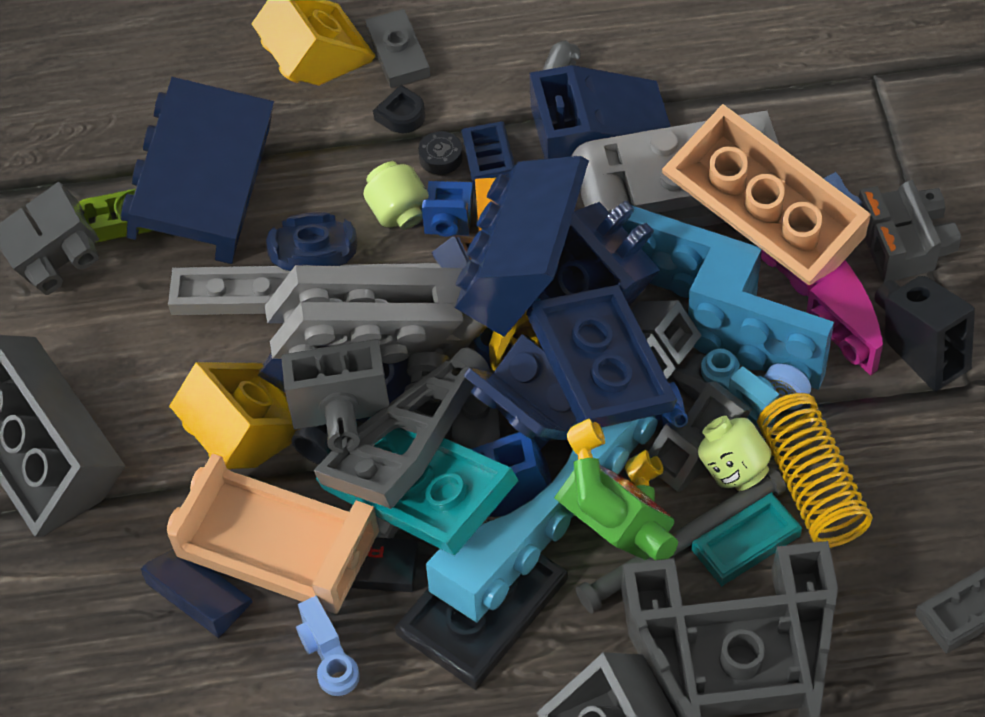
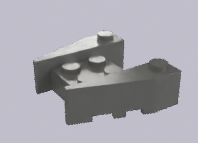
M828 541L777 547L771 571L776 595L682 606L674 558L623 564L622 595L629 637L638 654L644 655L676 717H727L798 708L800 717H820L834 609L838 593V585Z

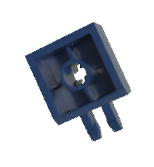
M600 201L574 211L554 279L538 298L544 300L618 285L630 306L660 271L658 266L641 249L654 230L646 222L634 228L630 234L625 231L622 226L635 210L628 201L620 203L610 213Z

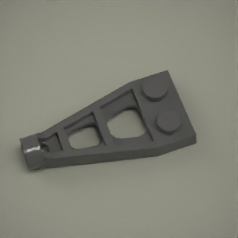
M461 348L450 361L443 362L389 403L390 407L380 410L357 428L360 444L356 449L348 452L345 437L342 440L343 453L331 451L314 469L320 484L392 509L423 475L475 386L463 376L469 367L490 372L489 365L485 359L470 348ZM432 397L443 400L432 417L414 412ZM397 428L417 434L409 449L402 455L374 447L379 440Z

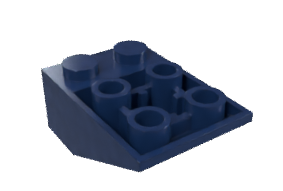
M574 65L529 73L531 110L545 159L572 157L577 147L592 140L671 127L657 81Z

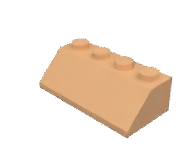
M724 104L715 111L662 168V173L808 285L835 271L866 237L871 216L868 211Z

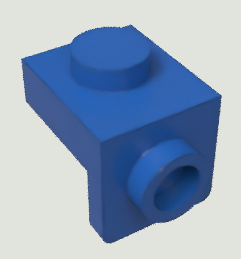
M428 181L427 191L429 197L427 200H423L422 203L424 233L444 237L453 235L469 236L474 194L473 182Z

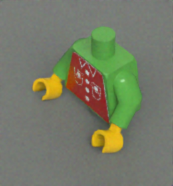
M586 419L572 426L567 433V439L574 452L578 455V460L573 462V472L554 498L615 547L643 560L650 557L654 560L669 559L678 546V540L669 533L675 519L655 503V489L649 486V481L661 475L664 471L660 458L654 456L649 459L647 450L630 458L625 464L626 473L630 478L628 480L601 466L599 459L593 458L591 450L605 444V436L599 423H592L591 419Z

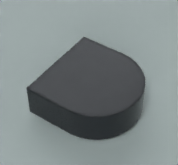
M400 85L373 110L374 120L396 133L413 132L419 129L425 121L424 102L419 95Z

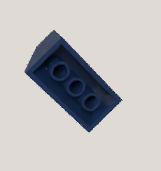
M583 156L520 161L517 162L507 177L501 173L497 176L487 193V198L492 201L487 204L477 221V226L482 230L476 234L466 253L472 259L464 266L455 284L461 288L455 305L457 310L503 337L506 336L554 279L589 160Z

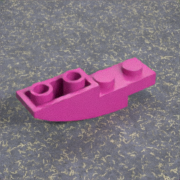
M762 250V260L770 267H776L784 274L799 294L809 297L806 313L834 322L831 340L840 347L845 358L852 364L859 365L870 376L877 372L883 347L880 326L873 305L862 283L846 260L835 271L808 285Z

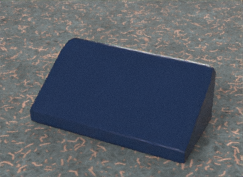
M174 549L152 559L141 568L147 585L217 638H220L253 603L250 597L212 569L177 557Z

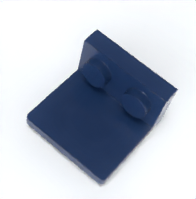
M521 334L493 373L469 367L463 375L475 385L471 390L475 397L493 409L500 406L513 415L509 423L530 439H534L537 436L546 442L550 438L567 441L569 429L578 424L542 347L527 335Z

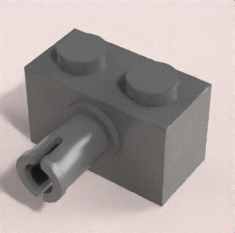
M379 339L281 354L284 388L293 428L300 429L326 424L328 433L327 444L334 452L343 453V436H346L348 452L358 447L360 436L357 431L356 419L372 417L380 410L390 407Z

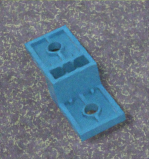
M632 206L635 210L622 227L630 234L634 228L647 222L654 230L651 237L641 248L660 269L650 284L671 290L681 297L689 298L688 315L702 335L693 347L704 354H708L715 349H726L736 356L742 366L750 370L767 372L774 364L794 366L805 374L811 384V388L819 390L826 373L834 322L757 296L761 248Z

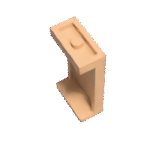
M212 453L206 465L200 467L195 472L191 481L190 493L182 507H177L172 512L167 525V533L175 554L179 558L301 602L317 596L324 610L337 614L379 533L374 506L355 500L350 512L232 472L226 468L222 456Z

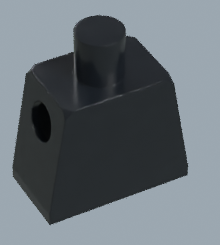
M918 276L902 287L890 280L878 288L874 301L885 310V339L887 343L933 391L940 390L972 369L975 308L971 304L927 276Z

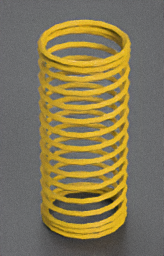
M807 393L785 395L774 400L763 409L758 417L757 424L763 437L766 439L767 445L771 449L776 465L779 466L780 473L783 474V479L787 483L789 492L792 493L791 496L793 501L796 502L797 509L801 511V518L805 520V526L809 529L813 542L828 541L830 548L848 543L862 535L869 528L873 520L872 513L867 508L866 502L862 501V493L857 491L858 486L853 482V475L848 473V465L844 464V457L839 455V447L835 446V439L830 437L831 431L826 428V420L822 419V413L818 410L814 397ZM800 404H811L809 409L792 412L780 419L773 427H767L770 421L782 411ZM805 413L804 415H802L801 417H799V418L796 419L795 421L790 422V423H788V424H786V425L780 426V425H781L782 423H784L786 420H788V419H790V418H792V417H794V416H796V415H800V414ZM816 421L810 428L803 429L788 438L780 439L785 433L796 430L808 422ZM820 430L814 437L807 438L794 446L785 447L793 440L804 437L812 431ZM825 439L818 446L812 447L799 455L789 456L795 450L805 447L816 440ZM776 442L782 443L780 447L775 446ZM829 448L820 456L814 457L803 464L793 465L803 457L809 456L818 450ZM781 451H787L784 456L779 455ZM832 458L822 466L809 472L798 474L807 466L813 465L822 459ZM785 460H791L788 465L784 464ZM836 467L827 475L814 481L802 483L814 474L827 468ZM841 467L844 468V472L838 471L841 469ZM789 469H796L793 474L788 473ZM841 476L835 482L821 489L807 492L818 483L824 482L829 478ZM846 476H847L848 479H849V481H843V480L845 479ZM794 478H800L797 483L792 482ZM845 485L841 490L828 497L812 501L825 491ZM850 485L853 486V490L847 489L850 487ZM798 487H805L802 492L797 491ZM849 495L835 505L817 510L825 503L837 497ZM855 495H857L858 499L851 500ZM803 496H810L806 501L801 500ZM853 504L852 506L838 509L840 507ZM808 505H815L811 510H806ZM812 514H820L816 519H810ZM857 514L854 518L848 520L845 523H842L834 527L825 528L834 521H837L846 516ZM863 514L866 515L865 520L848 533L830 538L817 537L819 533H827L845 528L856 522Z

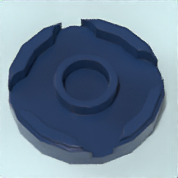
M325 212L303 213L288 217L282 221L283 227L278 230L273 227L268 232L266 239L267 252L271 262L287 271H291L295 265L341 266L347 263L356 254L357 233L352 223L344 219L343 223L338 222L335 219V215Z

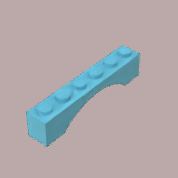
M655 416L602 427L605 444L591 450L593 458L599 459L601 466L619 474L633 449L639 443L645 444L652 437L657 427V419ZM572 450L568 462L554 481L533 500L510 514L481 524L455 556L439 549L426 563L429 592L476 623L489 609L495 610L507 596L510 585L520 574L527 575L534 568L539 559L540 552L551 540L557 541L564 535L571 518L575 515L554 498L574 470L573 462L578 460V455L574 450Z

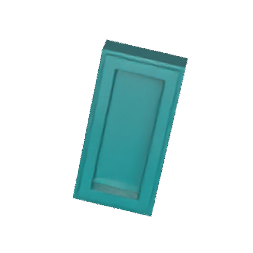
M771 492L694 540L691 550L722 587L774 554L778 546H786L799 538L802 533V527Z

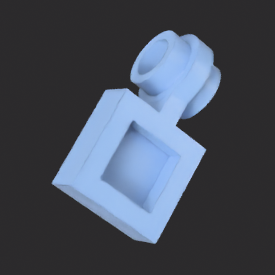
M314 596L298 604L303 623L296 626V630L307 653L311 654L317 651L322 660L317 670L320 687L330 695L343 696L353 691L359 682L358 665L353 658L345 654L337 632L317 596ZM337 672H345L341 677H332Z

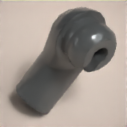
M565 40L554 44L551 47L543 70L570 65L575 66L577 63L574 59H580V50L577 45Z

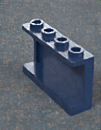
M171 77L167 93L159 92L154 109V117L158 118L156 126L149 125L145 134L143 151L148 152L146 159H138L134 168L132 185L137 186L134 195L126 194L121 220L128 222L127 238L136 240L139 229L142 227L216 245L215 260L232 264L269 134L274 101Z

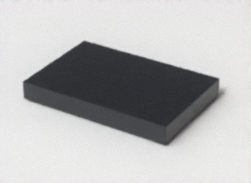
M540 553L534 568L527 575L520 574L510 585L507 596L501 605L495 610L489 609L477 623L429 592L428 588L395 626L396 635L476 690L568 580V571Z

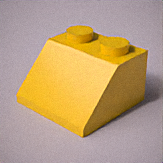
M268 0L252 22L253 27L262 39V46L272 53L279 63V70L282 75L295 83L303 81L319 86L371 63L376 57L339 4L328 0Z
M196 362L169 407L182 421L184 429L195 436L206 449L209 458L212 453L222 456L228 470L256 468L292 444L291 439L297 429L293 428L286 394L258 376L263 367L262 363Z

